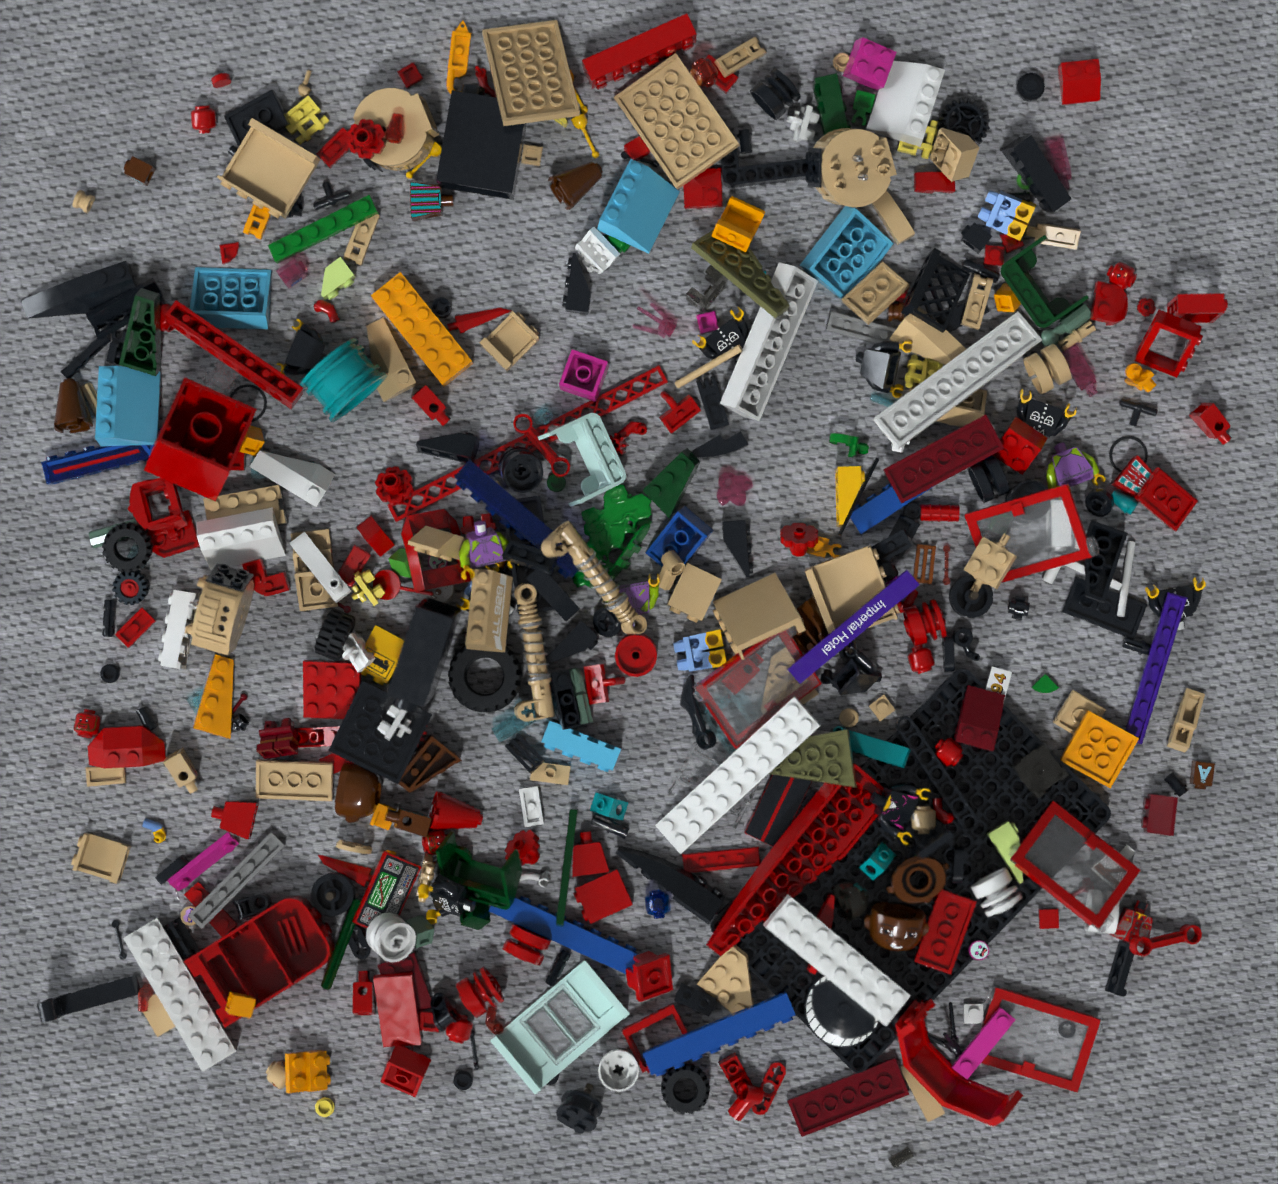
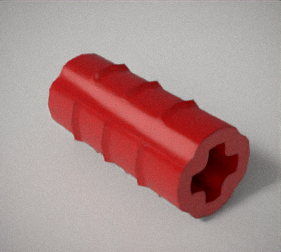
M920 504V521H959V505Z

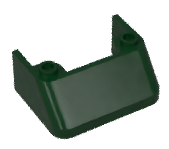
M1046 235L1012 257L1001 267L1002 277L1034 323L1041 328L1050 326L1089 299L1088 295H1086L1072 306L1062 297L1055 298L1049 302L1028 272L1037 263V257L1032 249L1047 240Z
M450 831L436 850L440 874L464 886L469 899L508 910L514 903L522 875L519 851L514 849L502 868L472 860V855L468 848L457 845L454 831Z

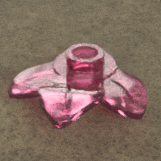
M725 472L718 479L717 500L722 506L727 504L729 500L735 505L744 506L746 502L745 491L751 489L753 484L744 475L735 476L731 472ZM727 479H731L730 485L725 484Z

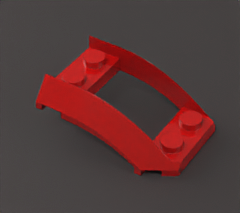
M439 509L408 515L401 531V537L408 559L414 592L470 582L469 572L465 573V580L461 577L464 569L461 567L460 560H457L456 565L421 571L418 553L414 551V546L408 545V541L413 537V534H417L425 526L435 529L449 528L450 533L461 536L457 521L446 509Z

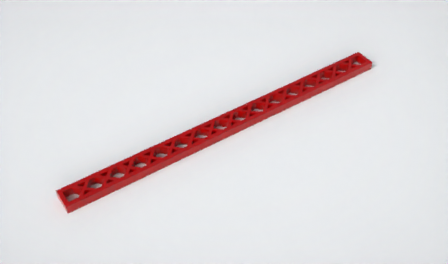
M657 366L598 396L596 402L590 400L535 430L540 435L548 432L549 427L552 425L557 427L564 425L566 418L569 416L576 419L580 418L585 408L593 409V413L599 411L598 415L602 417L665 385L668 381L661 367ZM658 371L663 381L657 384L649 382L650 375ZM637 381L645 384L641 392L632 390L633 384ZM620 390L628 392L624 401L615 399L616 393ZM602 399L611 401L609 408L606 410L598 408L599 402ZM522 435L474 460L473 465L466 464L413 491L408 503L404 501L402 503L407 506L404 514L397 516L393 508L394 506L390 504L387 506L395 521L398 522L408 515H412L466 487L467 485L464 483L460 484L461 480L464 479L462 478L464 470H474V475L478 479H482L498 470V465L494 467V464L499 462L496 460L499 452H505L507 448L514 447L518 442L525 444V448L531 452L536 451L537 448L530 443L529 439L527 442L523 441L527 437ZM557 435L547 437L550 439L546 440V442L550 444L558 440ZM487 460L492 462L490 470L484 471L479 469L481 461ZM450 477L458 480L456 487L453 489L445 487L446 481ZM474 479L467 480L470 484L475 482ZM433 486L441 488L437 497L428 495L430 488ZM419 495L424 497L420 506L411 504L413 496Z

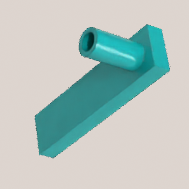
M836 726L833 729V732L847 729H844L841 726ZM849 730L853 753L901 768L905 767L911 751L909 748Z

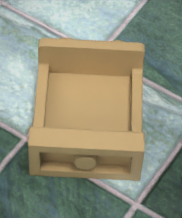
M511 311L510 315L487 338L484 337L479 342L506 371L516 364L540 340L537 336L539 332L532 325L528 327L524 323L526 319L519 312L515 314Z
M687 563L667 604L670 606L669 610L679 615L683 612L688 615L687 619L695 623L698 620L702 621L722 579Z
M88 832L84 833L83 836L81 835L77 843L79 847L78 854L73 856L71 865H74L73 870L104 878L115 884L120 883L131 846Z

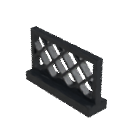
M934 248L926 256L901 313L906 316L912 314L943 333L948 326L970 274L941 257V251ZM938 263L945 266V272H940ZM953 274L963 277L962 281L956 282ZM948 275L951 283L945 284L942 276ZM937 277L940 285L934 286L931 278ZM953 287L956 295L950 296L947 288ZM942 289L945 297L939 298L936 290ZM931 291L934 299L927 300L925 292ZM947 301L950 309L944 310L941 302ZM936 303L939 311L932 312L929 304ZM924 305L927 314L918 311V307ZM941 315L943 324L941 325L936 322L934 316Z

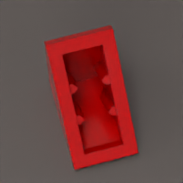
M372 516L356 527L380 557L395 546Z

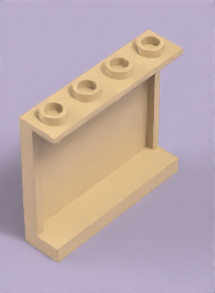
M252 118L248 124L251 128L223 175H218L217 178L222 181L220 184L230 190L233 187L238 190L236 194L240 197L253 199V204L263 209L265 206L270 209L268 213L277 219L280 216L286 219L320 159Z
M871 545L805 569L828 634L887 586L883 579L886 577L883 566L879 567L877 560L880 559L876 548L872 549ZM896 604L870 627L892 619L897 620V614L900 613L898 605Z
M776 573L713 601L716 609L712 611L728 642H733L730 645L734 654L739 653L742 660L744 656L741 650L792 626H795L798 633L805 631L801 617Z

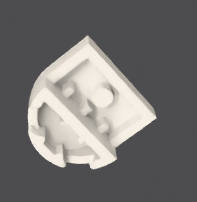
M595 227L591 228L575 247V250H578L579 253L578 260L581 266L588 272L595 271L598 274H601L610 267L620 255L616 248Z

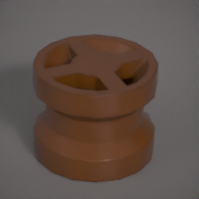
M903 302L898 304L892 303L887 307V321L898 320L902 322L904 320V314L901 313L904 307Z

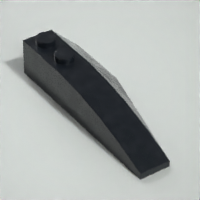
M123 261L51 287L21 300L27 319L86 314L136 287L137 284L130 264L127 261Z
M619 846L616 851L619 857L633 868L638 869L639 867L642 869L641 873L648 880L657 881L659 889L663 892L666 890L674 895L672 899L708 925L724 902V893L719 888L711 887L703 877H697L672 862L623 846Z

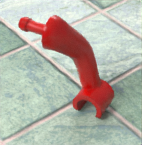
M475 66L476 77L480 87H483L485 93L489 96L497 98L496 92L488 85L486 70Z

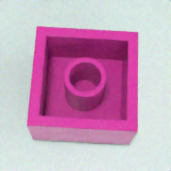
M864 37L855 40L843 76L871 89H882L885 86L897 52Z
M572 349L559 382L560 390L596 402L609 369L608 361Z

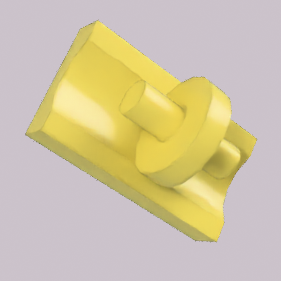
M370 569L362 573L359 571L354 573V579L360 586V589L356 584L351 587L354 590V593L351 595L352 599L356 600L359 598L363 603L367 600L364 596L365 594L373 606L379 603L378 599L385 594V590L380 583L372 589L370 588L368 583L375 579L374 574Z

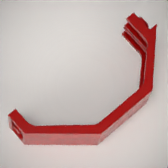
M932 999L925 1003L923 1001L918 1003L914 1000L895 1023L904 1067L941 1106L993 1127L1003 1122L1023 1097L1022 1093L1017 1090L1009 1095L1003 1094L975 1081L966 1079L951 1067L952 1064L928 1039L924 1019L928 1015L927 1011L936 1004Z

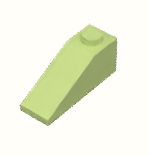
M1005 821L987 832V835L1017 883L1020 884L1023 882L1022 871L1014 866L1016 863L1011 859L1020 846L1019 837L1017 836L1019 831L1014 823L1010 824L1008 821Z

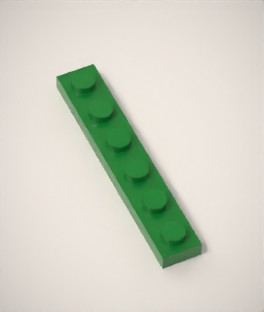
M368 195L269 244V250L274 261L278 264L378 214V210L372 197Z

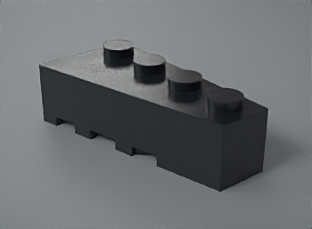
M1032 135L1018 137L1001 149L1007 160L1029 187L1031 193L1039 201L1043 211L1047 213L1055 212L1071 200L1070 195Z

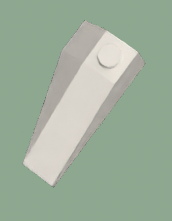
M260 450L250 465L252 469L315 507L319 504L335 476L334 473L319 464Z

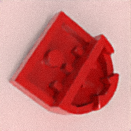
M1097 281L1095 283L1090 319L1105 322L1107 326L1116 325L1124 320L1128 312L1126 292L1120 286Z

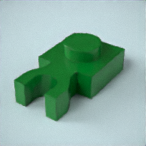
M857 90L852 110L857 112L853 115L851 123L855 124L856 118L860 117L863 120L861 126L866 125L867 119L865 114H871L876 94Z

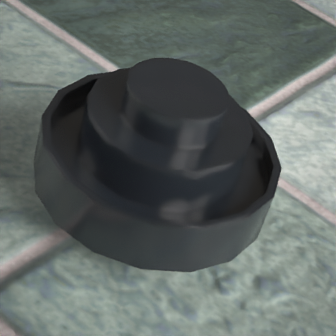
M1036 73L1024 74L1020 77L1016 86L1019 97L1028 102L1039 99L1045 89L1042 77Z
M1094 489L1087 495L1085 505L1092 515L1104 517L1113 509L1114 499L1106 490Z

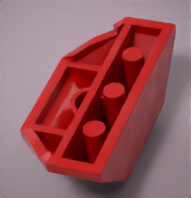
M143 725L104 727L87 746L89 765L104 769L142 767L163 762L166 758L165 741Z

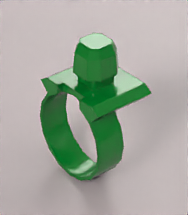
M830 433L829 443L836 445L837 442L845 443V446L850 447L848 457H855L856 452L858 454H867L869 445L860 442L858 444L859 437Z

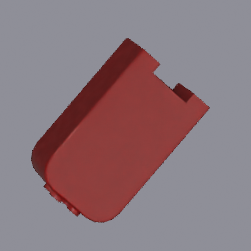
M290 896L279 901L184 961L194 978L201 974L220 1005V1008L215 1012L222 1021L224 1028L242 1018L241 1016L228 1014L225 1011L230 991L253 996L256 999L254 1009L320 969L331 959L335 949V944L330 934L332 930L327 922L325 924L320 918L322 913L313 907L306 898ZM295 915L308 952L289 959L276 922ZM289 921L297 947L300 951L302 950V947L298 939L294 924L292 921ZM284 923L282 924V927L284 929L291 952L294 953L295 951L291 939L289 937L286 925Z

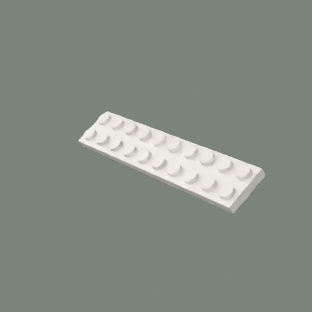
M1016 312L877 415L873 421L898 450L1040 344L1042 339L1019 312Z
M793 697L655 826L674 848L682 854L812 735L821 724L796 697Z

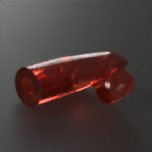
M144 984L138 992L139 1012L148 1011V1000L154 993L150 984Z
M488 1007L485 1025L493 1034L499 1035L504 1031V1027L496 1019L497 1008Z

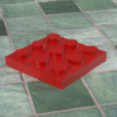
M304 660L303 717L344 719L361 685V672H357L353 664L348 661Z

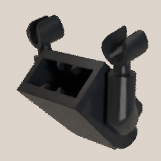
M854 641L850 642L851 648L846 646V654L849 657L855 656L856 658H852L834 678H832V671L829 669H824L823 674H821V682L823 684L831 683L832 687L836 688L840 695L864 693L875 682H880L882 679L881 672L877 671V665L864 653L857 651V643Z

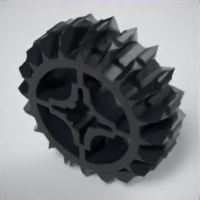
M960 98L959 104L956 100L952 101V106L947 104L945 106L946 110L941 111L944 117H939L938 119L942 123L938 125V129L945 128L955 132L960 131L968 135L974 142L976 141L981 144V137L986 138L987 136L984 131H988L990 128L985 125L990 122V119L984 118L988 113H981L984 106L981 105L977 108L978 102L974 101L972 105L970 104V98L967 99L966 103H964L963 98ZM961 110L971 111L975 116H967ZM955 112L957 122L949 127V117ZM962 120L969 122L966 127L960 125ZM979 121V130L973 136L971 125Z

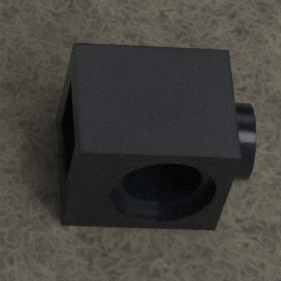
M975 222L971 227L967 225L961 232L963 235L961 241L978 254L992 238L989 233Z

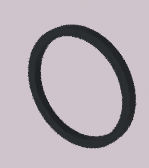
M250 384L241 385V386L237 387V388L231 393V395H230L231 398L233 397V395H234L239 389L244 388V387L254 388V389L258 390V391L261 393V395L263 396V399H264V407H263V410H262V412L260 413L259 416H257L256 418L252 419V422H254V421L258 420L259 418H261V417L263 416V414L265 413V411H266V407H267L266 396H265V394L263 393V391H262L260 388H258L257 386L250 385Z
M1125 436L1113 443L1109 452V458L1112 466L1121 473L1122 470L1114 464L1112 452L1115 445L1124 439H1133L1142 445L1145 452L1144 463L1146 464L1148 452L1140 439L1133 436Z

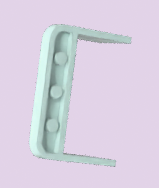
M586 414L538 436V439L541 440L556 434L562 443L568 444L575 441L590 473V476L584 478L581 482L584 496L568 503L569 506L583 503L625 481L626 472L598 414Z

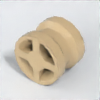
M79 190L75 195L72 205L76 209L81 208L83 212L89 213L95 201V196L87 195L84 191Z

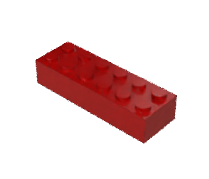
M686 13L583 59V70L591 88L599 90L606 87L609 81L614 80V82L622 80L625 77L624 75L629 72L632 74L638 73L642 70L641 67L647 64L653 66L659 63V59L665 56L668 59L676 51L681 49L687 51L693 48L694 43H696L697 34Z

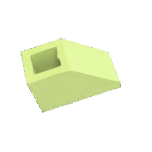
M341 257L325 268L321 295L325 300L335 298L341 288L344 287L346 289L350 287L356 278Z

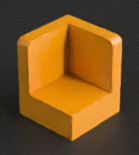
M1007 283L1002 284L994 294L997 311L1015 312L1021 305Z
M250 425L239 452L253 456L258 454L265 442L261 428Z
M379 802L370 825L389 830L392 822L385 820L386 812L388 809L397 811V809Z
M230 991L225 1011L231 1015L251 1018L256 999L253 996Z

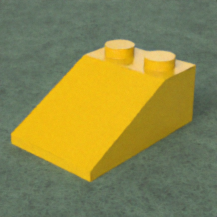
M844 466L835 469L837 527L843 525L861 484L865 482V472L861 471V466Z

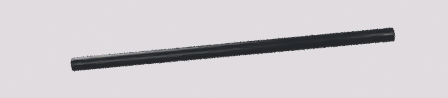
M878 458L875 459L865 479V482L863 483L838 533L839 536L842 535L879 461Z

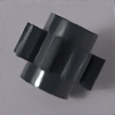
M1015 596V600L1010 599L1008 613L1012 614V618L1022 620V616H1028L1030 603L1025 602L1026 597Z

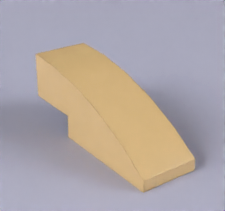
M887 190L878 200L872 203L897 245L915 235L911 225Z
M1186 688L1168 739L1167 747L1184 753L1189 749L1193 732L1197 727L1205 694Z
M904 1065L899 1067L927 1122L945 1114L942 1106L914 1078Z

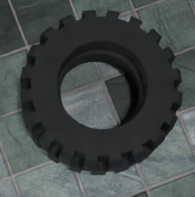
M464 645L455 653L453 660L450 662L448 683L453 692L452 694L463 706L477 712H494L509 705L517 696L522 684V669L515 653L507 646L505 653L466 649V645ZM480 658L495 660L503 670L501 686L490 694H480L474 691L467 680V672L470 665Z

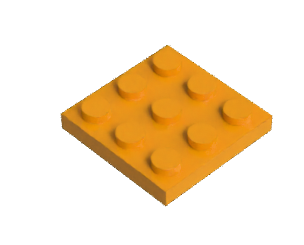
M1087 710L1060 760L1111 789L1139 738Z

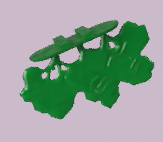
M619 484L606 491L603 496V510L592 507L581 512L582 519L585 521L584 533L590 539L586 544L589 548H593L598 560L606 563V565L602 564V566L610 569L608 574L614 576L613 581L623 568L628 569L631 564L629 559L634 552L638 554L642 549L639 545L647 535L650 523H645L637 530V522L652 515L651 499L643 494L628 498V492L623 484ZM628 521H632L633 525L630 526ZM625 534H635L625 547L623 545ZM618 547L623 552L613 564L609 561V553L613 548ZM603 555H606L607 560L603 559ZM567 560V567L572 571L570 575L574 577L573 583L576 587L579 588L583 585L590 587L591 582L584 579L585 574L578 571V568Z

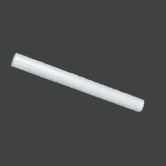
M1128 541L1117 611V616L1125 617L1136 543L1134 541Z

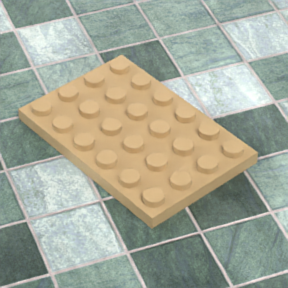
M557 20L482 30L503 126L580 115Z
M676 53L614 97L677 190L740 146Z

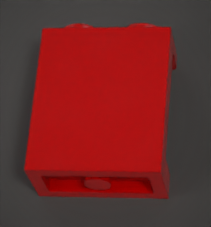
M618 869L575 887L576 892L573 893L577 903H582L584 910H581L585 921H590V924L633 905Z

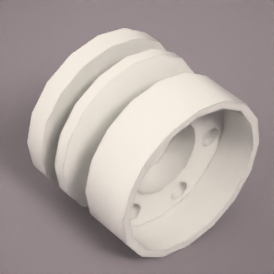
M1007 868L999 869L971 886L977 899L987 898L981 904L982 908L990 906L985 910L987 917L1010 909L1022 898L1020 892L1012 894L1018 889L1017 886L1007 888L1006 885L1012 880Z
M610 1050L600 1060L599 1078L603 1085L612 1091L620 1092L627 1090L638 1079V1063L633 1054L627 1050ZM617 1064L620 1067H624L621 1075L613 1072Z

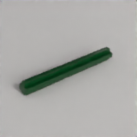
M353 899L322 980L321 987L326 990L332 988L355 927V923L352 921L362 901L360 899Z

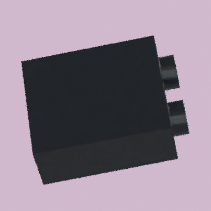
M463 84L461 92L454 90L451 92L436 178L437 184L445 189L514 200L527 123L503 126L497 98L484 96L485 89L483 87Z
M425 597L415 607L387 695L396 698L394 702L395 707L408 712H416L418 706L425 707L432 699L437 689L462 609L429 597Z

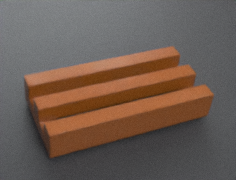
M916 544L913 577L918 583L932 584L936 546ZM920 549H924L921 579H917ZM929 549L931 550L928 580H925L927 555Z

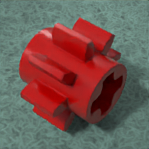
M618 432L614 434V438L609 435L612 444L614 442L619 444L618 448L614 446L617 454L619 455V452L620 454H625L624 448L629 446L625 442L626 436L619 437Z

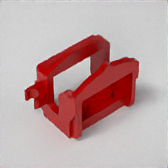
M162 478L144 480L132 485L128 511L133 514L136 521L144 529H148L154 536L168 534L169 539L171 538L172 541L179 539L177 531L188 525L179 497L178 485ZM164 492L166 499H169L171 504L168 506L171 516L154 521L148 496Z

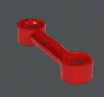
M527 414L517 415L513 421L515 431L519 434H524L550 463L551 471L556 477H565L570 471L569 461L559 457L544 439H538L540 434L534 429L530 416ZM521 417L529 419L530 427L526 430H519L516 427V422ZM564 461L567 463V471L564 474H557L554 470L555 462Z
M1185 924L1177 932L1151 938L1135 936L1131 939L1129 947L1133 954L1147 956L1155 948L1180 942L1197 944L1201 940L1202 932L1196 925ZM1190 928H1193L1195 934L1193 939L1189 941L1187 932ZM1140 940H1143L1144 949L1139 953L1137 945Z

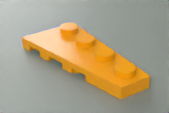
M214 655L193 729L231 739L233 659Z

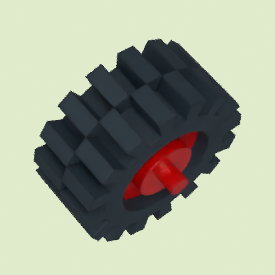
M139 570L131 571L130 573H126V571L121 572L114 579L115 581L112 585L114 586L112 591L115 592V598L118 597L120 603L122 601L125 602L124 605L140 603L147 596L150 585H148L149 580L145 579V574L142 575Z

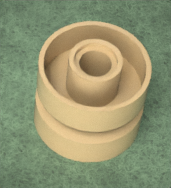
M1055 344L1041 349L1042 359L1037 353H1033L1023 359L1029 377L1035 374L1037 376L1031 381L1040 394H1044L1054 388L1053 380L1058 385H1061L1072 379L1067 360Z

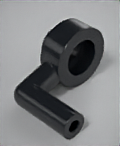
M965 627L955 629L952 634L953 642L963 647L968 658L978 661L980 655L973 652L970 646L973 640L972 632ZM963 633L964 638L960 640L959 635Z

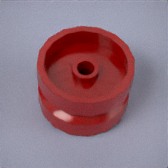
M643 633L627 634L619 641L616 647L615 660L617 666L628 676L639 677L646 675L656 664L658 653L656 644L649 636ZM634 652H638L640 657L633 658L632 655Z
M513 923L509 933L517 940L506 939L502 949L520 960L540 966L544 955L537 949L547 950L551 940Z

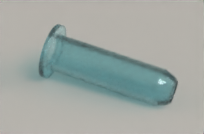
M872 394L870 397L872 402L886 407L895 403V401Z

